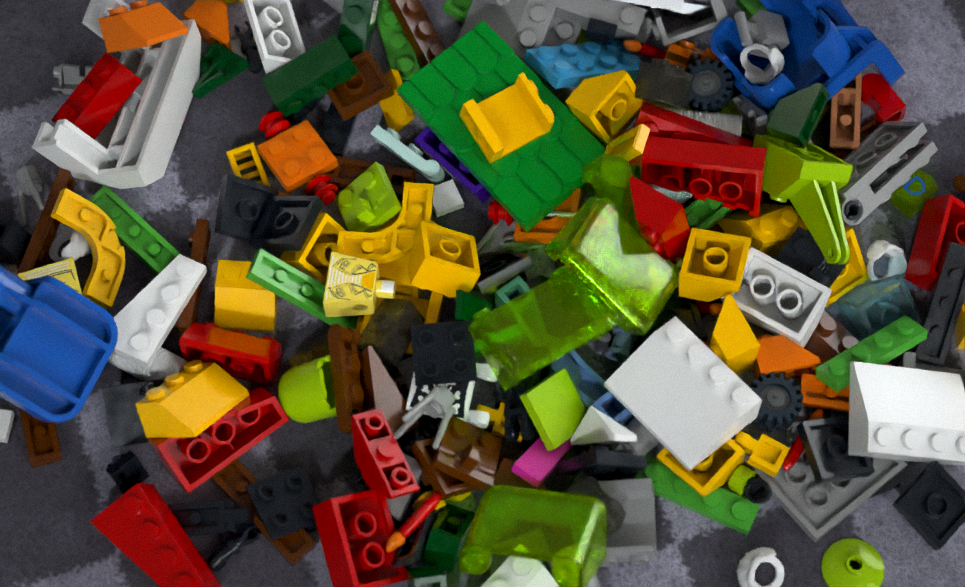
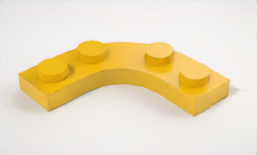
M404 182L402 209L398 219L390 227L379 232L339 231L336 253L374 261L378 264L395 261L410 253L419 221L431 223L434 184Z
M65 188L60 191L50 216L85 237L91 247L93 262L82 295L104 309H109L114 303L124 275V246L120 245L115 229H117L115 224L102 209Z

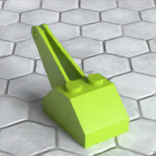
M755 134L753 147L767 149L763 191L770 194V199L774 201L787 202L788 199L791 201L819 246L827 263L846 264L849 260L850 250L837 191L849 182L853 165L808 142L805 148L775 138L774 136Z

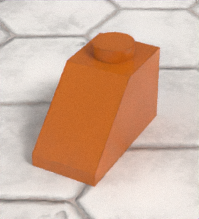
M196 0L183 13L184 20L194 19L201 39L211 45L215 41L232 51L226 3L223 0Z
M769 334L756 337L760 348L752 371L754 378L757 380L761 374L765 373L767 377L770 372H775V377H778L780 373L785 374L784 380H788L790 377L792 379L800 378L802 373L816 375V368L821 363L818 356L782 335L772 337Z

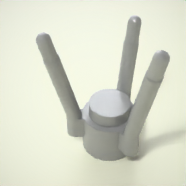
M33 165L24 166L15 174L18 182L15 189L19 198L24 227L28 226L25 194L32 196L38 210L43 211L44 207L39 193L44 187L49 194L52 188L46 176L40 175L38 168Z
M436 385L426 397L402 417V420L405 422L394 432L395 439L397 440L425 412L433 418L443 416L432 445L434 449H437L450 418L456 412V409L451 406L455 401L453 393L442 385Z

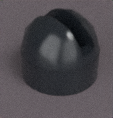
M756 478L751 480L745 489L747 498L756 504H764L772 496L771 486L763 479ZM765 486L767 489L756 499L754 495Z

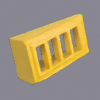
M254 142L226 152L235 176L247 180L260 176L261 180L257 181V183L271 187ZM252 156V161L237 165L236 161ZM256 166V171L241 176L240 171Z

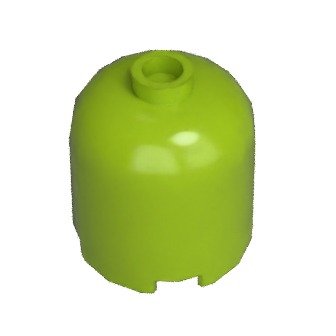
M330 355L292 367L281 377L278 385V400L286 415L292 420L299 423H310L337 416Z

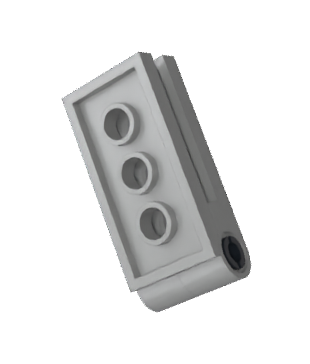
M884 121L859 144V149H854L843 159L845 162L853 165L849 182L837 191L844 225L859 224L877 206L889 200L891 193L899 186L907 183L911 178L910 176L918 168L925 166L930 161L929 158L938 151L933 141L919 140L928 132L923 122Z

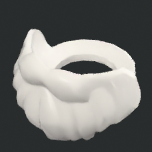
M754 43L746 46L740 55L741 64L746 70L744 76L752 84H769L776 75L780 74L785 64L784 56L777 48L769 49L763 44ZM758 49L767 54L770 63L764 70L751 64L748 59L749 51Z
M61 222L60 229L63 233L53 241L49 251L50 258L58 262L72 257L75 261L79 257L92 254L91 247L85 237ZM71 239L70 243L62 249V257H59L58 250L65 241Z
M876 240L868 246L867 257L869 261L867 274L874 284L886 285L893 280L895 275L906 272L907 262L902 248L885 240ZM884 255L890 258L885 276L878 279L873 273V265L875 260Z
M761 547L745 553V556L739 561L736 570L737 579L741 587L781 586L785 573L782 563L775 558L776 552L774 549ZM761 562H770L775 568V578L767 586H760L754 581L755 570Z

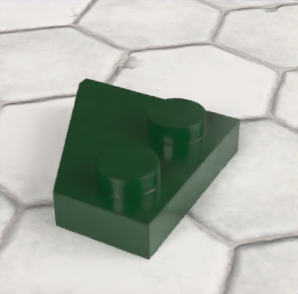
M214 41L200 57V77L193 87V96L197 99L202 98L247 69L250 64L243 57Z

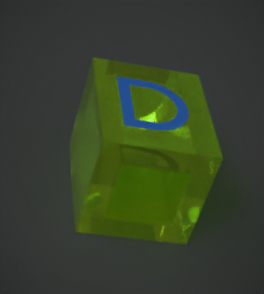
M919 168L910 176L911 178L907 183L899 186L891 193V197L888 200L908 219L912 218L924 207L926 199L934 197L939 187L929 174L923 173Z

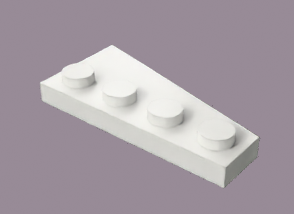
M179 254L113 318L118 329V340L113 353L148 368L207 273L206 266Z

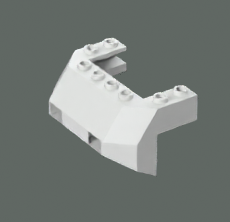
M90 0L82 23L104 40L98 18L108 16L109 9L124 5L126 9H130V6L123 0ZM195 20L181 21L187 26L189 33L148 47L119 51L122 54L119 61L141 78L142 82L95 140L68 120L60 119L57 120L55 128L47 122H42L32 148L60 168L69 170L74 178L119 189L148 186L164 177L193 97V87L200 77L201 35Z

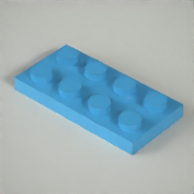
M613 39L610 45L586 41L582 44H562V46L553 47L540 46L539 48L526 49L524 60L555 89L576 87L584 79L621 70L628 72L632 80L637 78V76L646 78L649 70L640 61L638 56L626 50L623 43L616 39Z

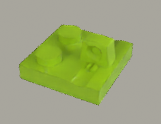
M377 162L372 164L335 197L345 225L352 232H375L402 209L383 165Z

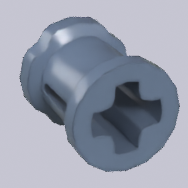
M616 325L613 330L615 336L612 345L606 350L605 355L610 360L623 364L631 356L634 342L639 340L640 333L632 327Z

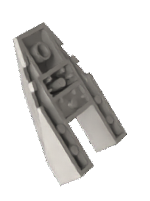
M473 0L458 39L470 30H473L483 20L514 50V54L540 78L541 82L568 107L565 101L578 86L555 89L524 60L526 49L539 48L540 46L553 47L562 46V44H577L582 29H587L590 17L618 25L614 39L622 43L625 40H638L645 22L647 9L614 0H511L509 4L502 6L490 4L483 0Z

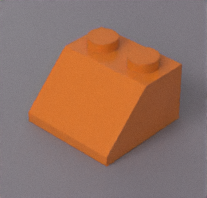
M147 0L134 1L129 3L130 9H126L125 5L108 10V16L98 18L107 53L148 47L189 33L187 26L160 2L147 4Z

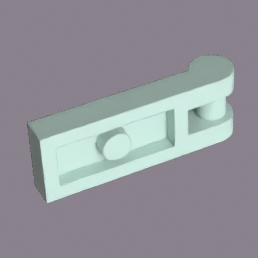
M376 125L370 133L379 144L429 181L441 183L444 180L445 172L440 164L433 159L427 161L423 159L422 155L424 153L412 143L406 146L399 140L402 137L392 128L388 127L384 130L379 125Z

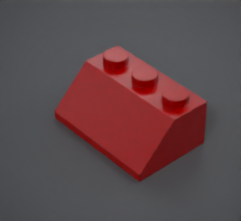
M106 51L51 120L56 124L57 120L66 119L95 140L142 82V79Z
M632 176L629 183L640 235L643 237L644 246L649 254L648 258L658 266L663 267L665 264L674 269L686 252L691 232L683 205Z
M951 194L925 200L904 279L923 290L932 292L947 242L950 241L965 246L964 202Z
M193 322L179 340V346L186 361L201 360L202 363L215 362L234 378L272 387L283 357L281 343L272 337L262 336L258 338L249 336L247 332L239 329H233L232 331L224 330L210 322H204L203 324Z
M368 490L331 498L312 506L333 587H385L407 580L405 566L394 568L391 565L397 548L391 552L386 551L388 539L395 533L386 497L374 490Z

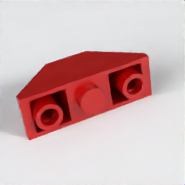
M381 408L353 415L351 417L355 461L367 486L390 500L418 492L420 488Z

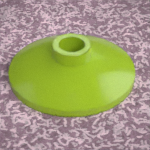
M846 538L836 541L826 550L821 563L822 575L829 587H880L884 579L885 569L880 554L872 545L860 539ZM850 562H858L860 565V569H852L850 567Z

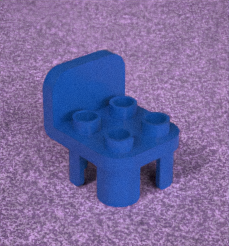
M759 0L768 12L782 15L790 43L781 51L785 60L782 71L767 85L752 84L744 76L746 70L741 64L740 55L745 46L741 45L736 22L731 17H727L719 23L710 38L711 49L728 68L733 84L747 99L761 109L767 117L770 111L775 109L778 100L817 82L823 84L830 94L829 101L868 65L890 86L905 74V71L882 41L877 40L867 26H858L840 0ZM748 53V59L751 64L762 70L770 63V60Z
M0 265V396L40 421L47 423L68 421L81 411L117 344L118 329L115 320L105 309L54 277L43 276L24 281Z

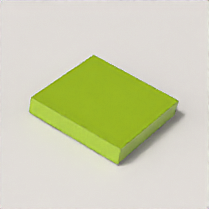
M565 368L557 370L520 396L548 451L556 449L573 437V434L587 413Z

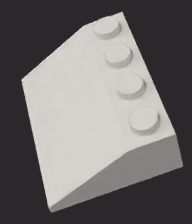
M676 316L652 333L604 382V386L688 471L755 420L762 403V399Z
M850 362L848 455L923 463L938 461L939 464L953 466L965 465V389L960 374Z

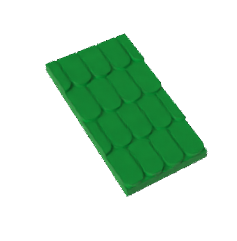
M483 20L473 30L467 32L453 43L451 47H448L434 58L430 64L424 66L410 77L408 81H405L397 88L398 95L526 232L570 197L577 188L582 187L603 169L601 162L606 150L605 147L541 82L540 78L514 54V50ZM524 72L527 79L535 83L538 89V96L542 102L549 105L553 111L555 122L550 132L490 164L459 116L464 103L471 99H474L476 104L514 85L518 75Z

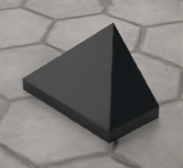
M435 510L406 538L405 543L397 548L391 563L394 568L422 562L433 526Z

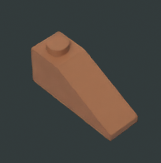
M862 71L831 98L830 148L859 149Z

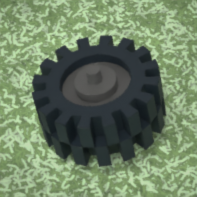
M705 58V62H701L700 59L696 60V65L692 66L690 64L687 66L688 71L683 72L682 80H680L684 101L693 111L698 110L699 112L707 111L712 113L714 110H718L720 112L723 110V105L727 106L730 103V97H733L734 86L731 73L728 72V68L725 65H720V61L716 59L714 62H711L710 58Z
M770 372L767 377L763 373L759 376L758 380L755 378L749 387L762 399L757 418L751 422L753 424L755 421H758L757 428L762 430L764 425L767 426V432L771 433L774 428H776L777 432L783 431L784 427L788 429L795 422L803 407V403H801L804 399L803 394H798L801 390L800 386L796 385L793 387L794 379L790 377L788 381L784 380L785 374L780 373L778 377H775V372Z

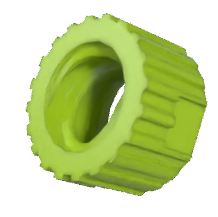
M740 465L729 480V489L741 496L745 495L746 486L751 480L755 479L756 472L745 465Z

